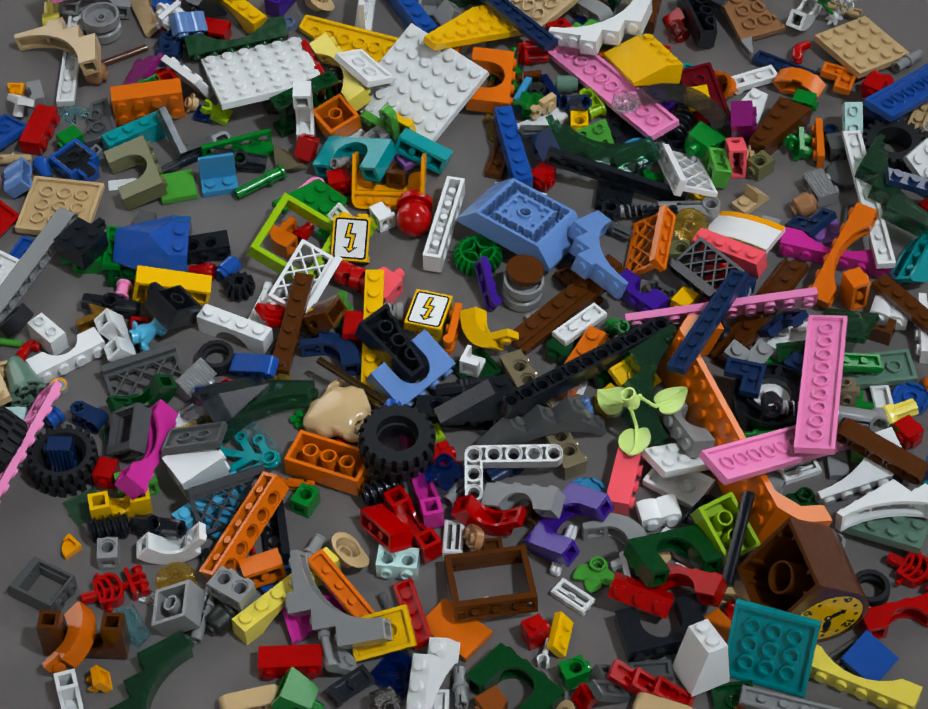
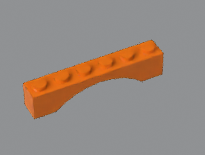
M859 202L856 203L854 208H850L847 222L842 223L839 237L833 240L832 250L829 254L825 255L822 269L817 270L814 284H810L808 287H817L818 297L816 306L828 311L837 297L835 272L841 256L852 243L870 234L878 219V210Z

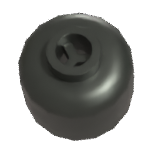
M218 604L206 615L208 622L206 627L214 635L217 632L220 635H225L233 628L231 619L236 614L227 604L224 606Z

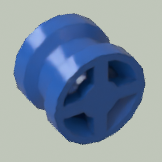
M53 406L50 414L43 419L44 424L48 428L50 427L51 430H55L56 425L63 424L66 421L64 414L56 406Z

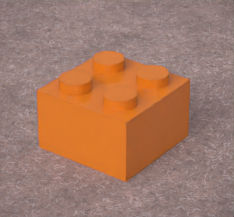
M340 93L314 108L315 126L326 139L329 136L348 137L362 128L360 115Z

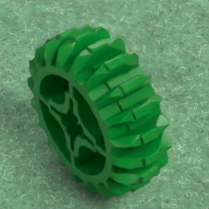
M473 234L472 237L466 235L465 239H460L459 243H456L453 251V262L461 274L466 273L467 277L473 275L475 278L477 276L474 267L475 262L480 257L487 256L488 262L492 266V273H495L500 268L503 260L502 249L499 244L487 237H483L481 234L479 236Z

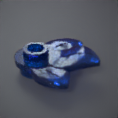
M447 453L438 455L434 464L428 466L425 472L427 483L437 481L439 487L445 491H449L454 486L455 478H465L463 466L454 462L453 457Z

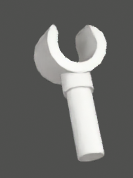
M546 638L544 649L537 656L538 668L539 663L542 661L546 662V669L549 668V649L546 648L549 638Z

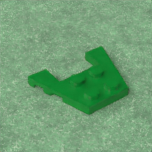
M320 179L288 193L326 217L338 202L345 207L348 199ZM281 197L272 202L273 208L276 207ZM285 207L282 214L285 215L289 209ZM319 228L315 236L326 242L330 233Z

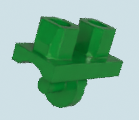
M522 91L520 99H514V105L522 106L520 110L522 119L527 120L531 118L529 115L533 112L529 108L532 105H538L539 100L544 95L537 92L531 94Z
M801 126L797 128L798 132L795 135L788 134L783 139V145L792 150V161L798 162L800 157L809 159L812 154V148L808 147L812 140L811 135L805 134L804 127Z

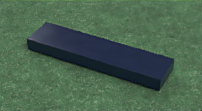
M761 50L756 53L751 61L752 65L759 68L772 65L777 73L780 69L794 67L807 70L820 77V73Z

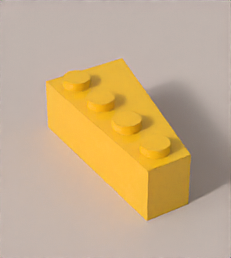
M137 265L132 300L145 303L149 296L147 293L149 285L157 282L164 288L181 285L200 305L209 303L212 276Z

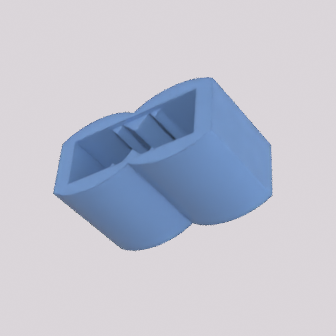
M204 11L176 12L169 16L173 37L184 39V36L198 33L204 34L208 31Z
M23 157L4 169L5 181L3 189L7 195L14 199L32 187V166Z

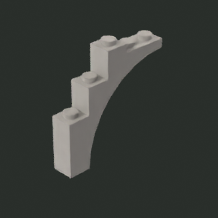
M298 549L290 551L289 566L292 570L291 587L293 592L286 593L285 608L289 615L300 617L311 614L309 621L312 630L316 632L324 629L330 632L336 631L334 638L337 647L345 650L393 641L391 620L384 617H354L334 607L322 595L315 584L309 569L307 554Z

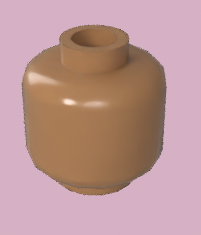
M101 63V72L87 76L83 73L82 77H85L86 82L100 86L103 81H107L109 72L106 71V65Z
M803 192L791 200L792 206L790 210L794 216L802 215L808 217L817 211L818 202L812 193Z

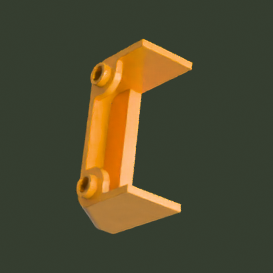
M355 151L352 154V204L356 208L369 209L370 206L383 202L390 210H397L396 200L401 197V193L408 190H419L420 194L425 195L426 153H423L421 156V171H415L410 174L408 185L404 189L373 184V181H364L361 171L358 169L359 152Z

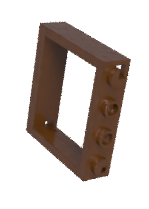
M526 545L444 555L445 572L455 622L538 612V596ZM522 563L529 592L459 601L454 576L455 571Z

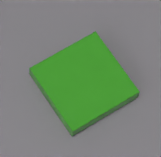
M192 169L161 175V177H165L168 186L165 187L168 194L161 197L163 205L198 198Z

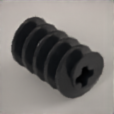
M680 105L673 113L679 119L680 125L663 135L665 140H684L695 121L694 114L687 107Z
M377 477L376 481L371 479L369 484L363 482L362 488L360 487V493L365 505L369 507L371 500L375 505L377 504V498L384 502V492L400 484L404 488L401 479L393 482L388 478L383 480Z
M127 511L125 512V517H122L120 512H118L116 519H114L112 514H109L108 520L102 515L100 522H98L96 517H93L92 523L86 518L89 538H91L93 543H96L97 537L105 538V535L113 537L114 533L118 539L121 538V532L124 533L125 537L129 536L130 526Z

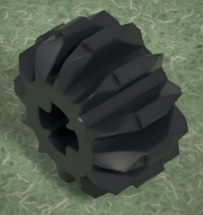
M238 271L236 274L231 273L230 276L225 278L223 288L227 298H231L233 301L238 299L241 302L242 299L248 300L249 296H253L256 286L252 275H248L246 271L243 273Z

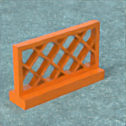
M666 205L659 207L657 214L635 222L633 225V235L630 239L625 268L627 267L630 271L632 270L637 276L653 269H657L659 272L666 270L676 215Z

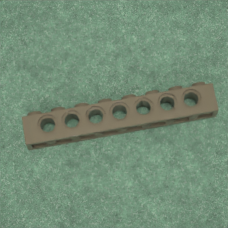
M521 349L499 356V366L503 369V374H507L514 389L538 377L537 371L530 366L528 356L524 355ZM553 398L541 404V406L550 409L554 408ZM571 432L540 437L543 444H557L563 449V461L557 469L564 481L586 473L588 458L585 453L581 452L578 440L576 438L573 439ZM554 452L549 454L552 459L559 457V454Z

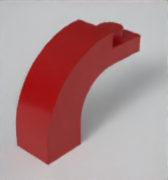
M471 494L456 498L451 515L466 527L468 524L478 525L486 535L510 536L514 528L522 527L527 510L523 506L507 510L491 509L481 504Z

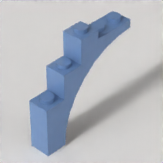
M597 210L575 220L567 236L574 241L569 253L576 257L571 270L584 280L590 278L616 299L622 297L629 282L613 269L603 255L599 238L605 235L612 220Z

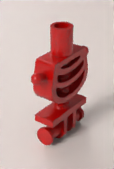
M922 551L920 554L909 552L905 559L890 552L886 563L897 568L895 584L897 586L903 584L908 588L915 589L925 581L928 582V557L922 555ZM921 565L925 568V571L920 569ZM927 585V587L925 588V592H924V593H927V592H928V585Z
M139 564L134 565L131 568L134 573L130 575L128 567L123 568L127 579L123 583L114 573H105L103 575L95 573V579L92 580L94 590L80 594L82 603L88 605L99 601L102 610L112 613L113 608L120 607L125 599L124 590H131L134 601L138 600L136 592L138 590L141 591L142 597L150 595L149 582L146 579L145 572H142V566Z

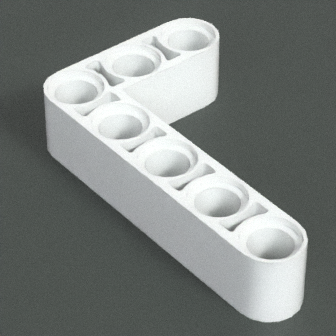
M557 444L469 446L464 454L465 496L472 492H477L479 497L476 499L481 503L483 497V468L558 467L563 461V449ZM554 452L559 454V457L552 459L549 457V454ZM495 453L499 457L496 460H491L489 455ZM516 453L519 457L513 460L509 458V455ZM531 453H537L539 457L537 459H531L529 455ZM471 454H477L479 456V458L476 460H471L468 457ZM471 473H477L479 475V477L474 480L470 479L468 476Z

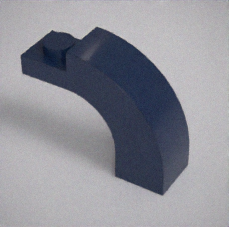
M323 331L318 332L319 338L300 339L302 358L322 355L330 356L340 363L341 369L351 376L361 375L358 349L349 339H342L343 335Z

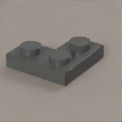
M596 664L591 669L596 679H592L588 684L593 697L601 702L626 703L631 698L628 691L606 679L611 665Z

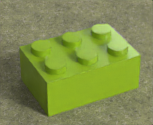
M733 492L697 508L690 514L695 524L699 525L723 557L720 569L726 563L740 507ZM749 522L739 559L751 554L761 545Z

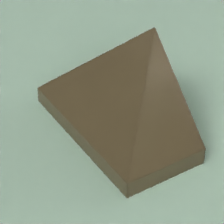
M279 146L273 148L275 168L276 165L281 164L285 172L308 169L305 163L299 161L286 148Z

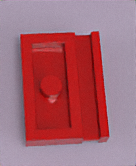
M257 303L254 309L262 321H266L265 325L281 328L286 308L270 303Z

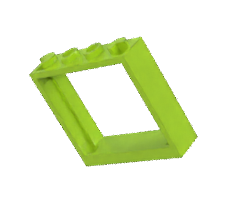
M285 192L247 252L249 257L278 274L282 273L287 262L260 246L285 207L330 233L329 238L321 249L328 254L331 253L333 220ZM317 257L318 265L324 264L323 257ZM314 270V271H309L308 274L314 275V279H315V277H316L317 275L314 274V272H315L316 270ZM292 275L284 276L293 282Z

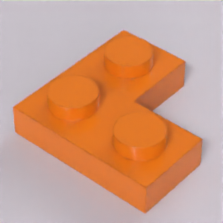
M826 61L820 73V77L835 81L832 91L847 96L850 95L857 78L845 67Z

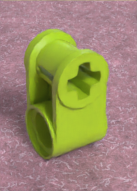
M591 88L580 90L579 95H589L592 100V106L588 108L589 121H592L597 116H605L607 114L605 104Z

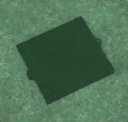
M95 487L63 502L69 512V517H72L78 527L86 523V518L89 522L92 521L87 494L96 493Z

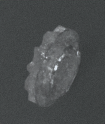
M624 92L622 95L617 94V97L612 99L611 104L614 111L627 114L638 109L640 99L637 94H632V92L626 94Z

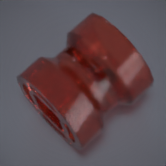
M673 20L668 25V31L673 35L672 37L675 42L683 43L689 38L690 32L682 20Z

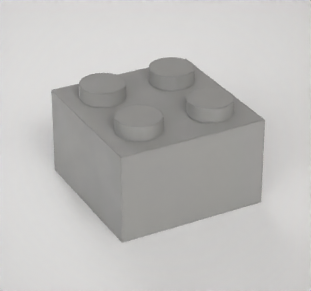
M190 579L157 589L151 626L166 637L199 628L204 590Z

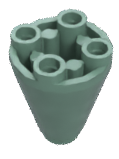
M11 357L8 359L6 366L8 390L13 399L10 403L12 407L30 408L38 393L46 388V385L21 357Z

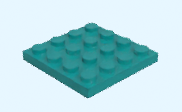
M737 599L727 643L730 677L741 681L752 680L753 684L804 698L822 621Z

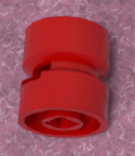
M342 261L336 269L334 281L337 284L348 286L352 290L361 292L360 280L365 277V270L367 269L360 266L355 267L350 262Z

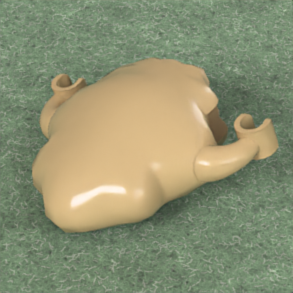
M338 377L337 380H334L327 386L326 392L320 398L313 400L309 404L308 411L303 417V427L308 432L326 438L337 437L347 442H359V434L357 433L360 430V426L367 415L371 416V406L364 389L350 386L349 383Z

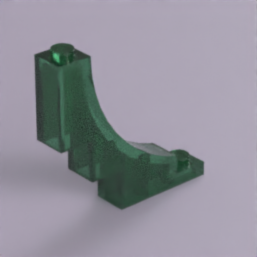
M552 114L545 117L561 150L606 165L615 163L618 169L630 173L661 159L659 155L661 148L657 141H653L651 136L630 143H603L579 134L568 124L561 126L559 120H554Z
M879 133L859 164L854 177L872 185L868 198L886 206L881 219L921 238L924 232L928 233V211L915 204L900 188L886 185L885 171L889 167L888 150L884 149L886 144L883 143L886 136Z
M673 323L629 350L623 357L635 375L627 379L622 387L634 388L637 395L642 394L644 398L654 403L653 386L657 366L668 349L666 343L674 338L673 334L677 330ZM640 400V405L634 410V414L638 423V429L646 427L651 433V441L647 448L666 445L664 442L669 436L659 420L656 408ZM626 408L621 417L630 428L635 429L630 411Z
M268 380L270 387L256 400H251L248 403V408L240 410L237 413V418L227 424L228 428L222 443H228L240 430L260 418L285 410L308 408L309 404L313 400L318 399L319 395L318 388H315L314 380Z
M181 630L136 653L142 671L123 680L125 691L129 698L110 709H150L152 701L165 679L177 667L194 657L192 639L189 636L186 637Z

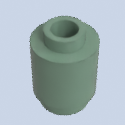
M556 75V79H553V89H556V93H573V91L578 90V77H573V75Z

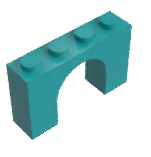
M329 136L312 165L317 177L327 178L326 171L336 170L332 169L329 165L331 158L352 157V154L357 151L359 156H365L359 166L364 181L380 182L397 153L392 139Z

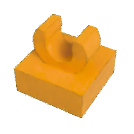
M98 665L90 668L91 675L87 677L86 681L93 685L88 690L92 693H97L101 690L106 694L112 691L110 672Z

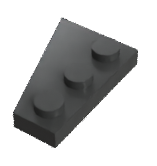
M107 98L90 103L89 123L85 139L87 147L102 143L101 135L117 128Z

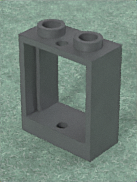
M133 403L130 406L113 411L106 456L122 462L145 454L152 409L145 407L142 403Z
M36 556L30 560L10 585L13 598L39 611H61L65 606V602L70 596L75 594L78 587L75 575ZM40 575L63 585L50 602L28 592Z

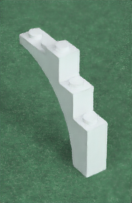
M633 0L622 12L599 23L569 28L550 27L548 32L558 39L557 46L580 49L581 54L597 56L602 44L619 46L624 34H643L652 14V0Z

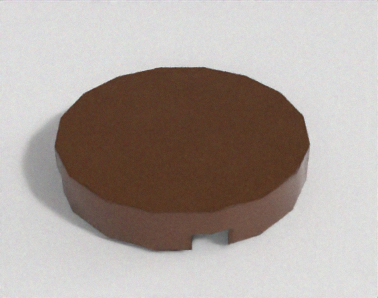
M530 255L512 257L506 267L508 279L522 287L538 284L542 280L544 273L543 264L537 258Z

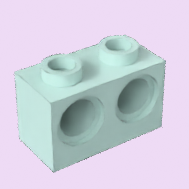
M379 545L376 559V577L403 580L412 577V580H417L420 565V548H408L389 553L383 546Z

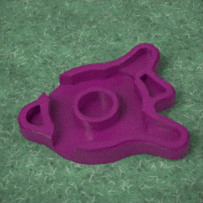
M159 53L155 57L149 55L144 60L141 58L137 59L126 77V85L135 84L141 78L146 79L152 76L157 66L162 62L160 59L164 55Z

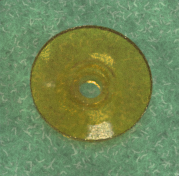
M685 208L676 215L673 232L679 240H689L690 244H692V239L701 227L708 230V222L700 211L694 208ZM686 225L691 227L690 231L686 229Z
M183 562L169 563L157 573L156 586L160 589L188 579L196 584L197 575L189 564Z

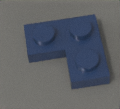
M822 208L811 218L796 215L785 226L802 230L812 238L823 228L830 225L837 218L835 211Z
M806 310L783 312L757 330L760 338H773L779 334L778 331L781 329L801 326L804 323L803 320L809 317Z
M728 357L724 376L742 380L739 395L758 399L767 365Z

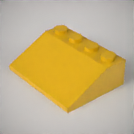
M652 34L637 35L603 53V57L633 86L680 84L684 64Z

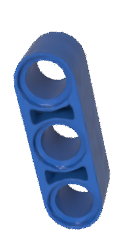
M234 353L228 372L241 378L259 375L263 379H274L280 360L268 354Z

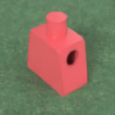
M726 138L725 150L733 172L730 179L746 178L748 150L744 138ZM737 161L738 165L734 166L733 162Z
M381 267L378 270H384L385 273L384 302L393 304L403 292L402 279L405 277V272L401 268H397L392 272L386 267ZM365 277L360 280V291L363 295L365 291Z

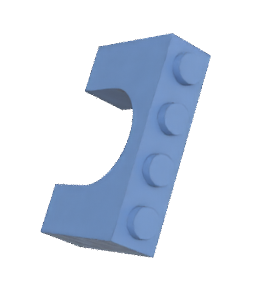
M423 330L410 342V345L414 347L425 365L423 381L419 383L404 382L385 362L371 372L366 379L376 392L387 399L400 401L402 406L407 404L411 408L413 406L412 402L417 399L418 395H426L425 391L427 389L433 390L440 383L439 380L442 377L446 379L454 372L452 368L456 363L426 330Z

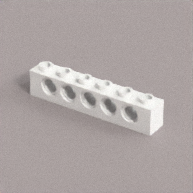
M447 176L423 252V270L442 272L457 222L456 218L459 216L465 196V178Z

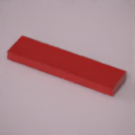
M412 577L392 584L399 606L404 604L408 606L417 643L414 649L417 650L428 646L429 638L432 637Z

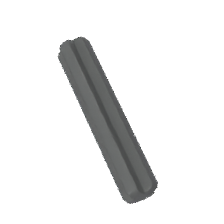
M520 125L518 133L525 136H533L550 128L553 135H555L557 129L553 125Z

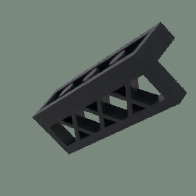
M282 500L270 518L278 522V524L273 529L266 525L263 530L265 551H268L269 548H278L279 553L283 556V564L286 566L289 565L290 546ZM273 535L280 539L276 545L268 542Z

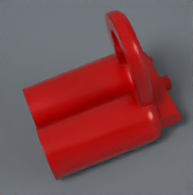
M530 40L518 43L517 55L519 63L529 66V64L549 62L548 51L544 52Z

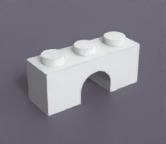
M106 308L94 319L98 333L109 340L103 347L108 361L113 362L136 354L123 316Z

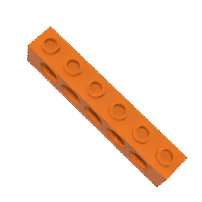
M265 471L261 473L199 570L208 581L221 566L227 569L232 568L237 572L240 567L238 560L246 558L263 532L270 518L290 489L277 474Z

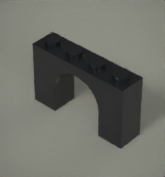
M695 593L675 598L674 610L681 628L675 634L668 637H657L649 634L642 627L635 607L615 611L614 624L628 663L653 658L660 659L667 655L678 653L688 626L705 620Z

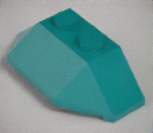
M922 230L919 233V237L912 240L903 249L896 261L895 268H892L889 273L894 281L908 284L928 282V230Z

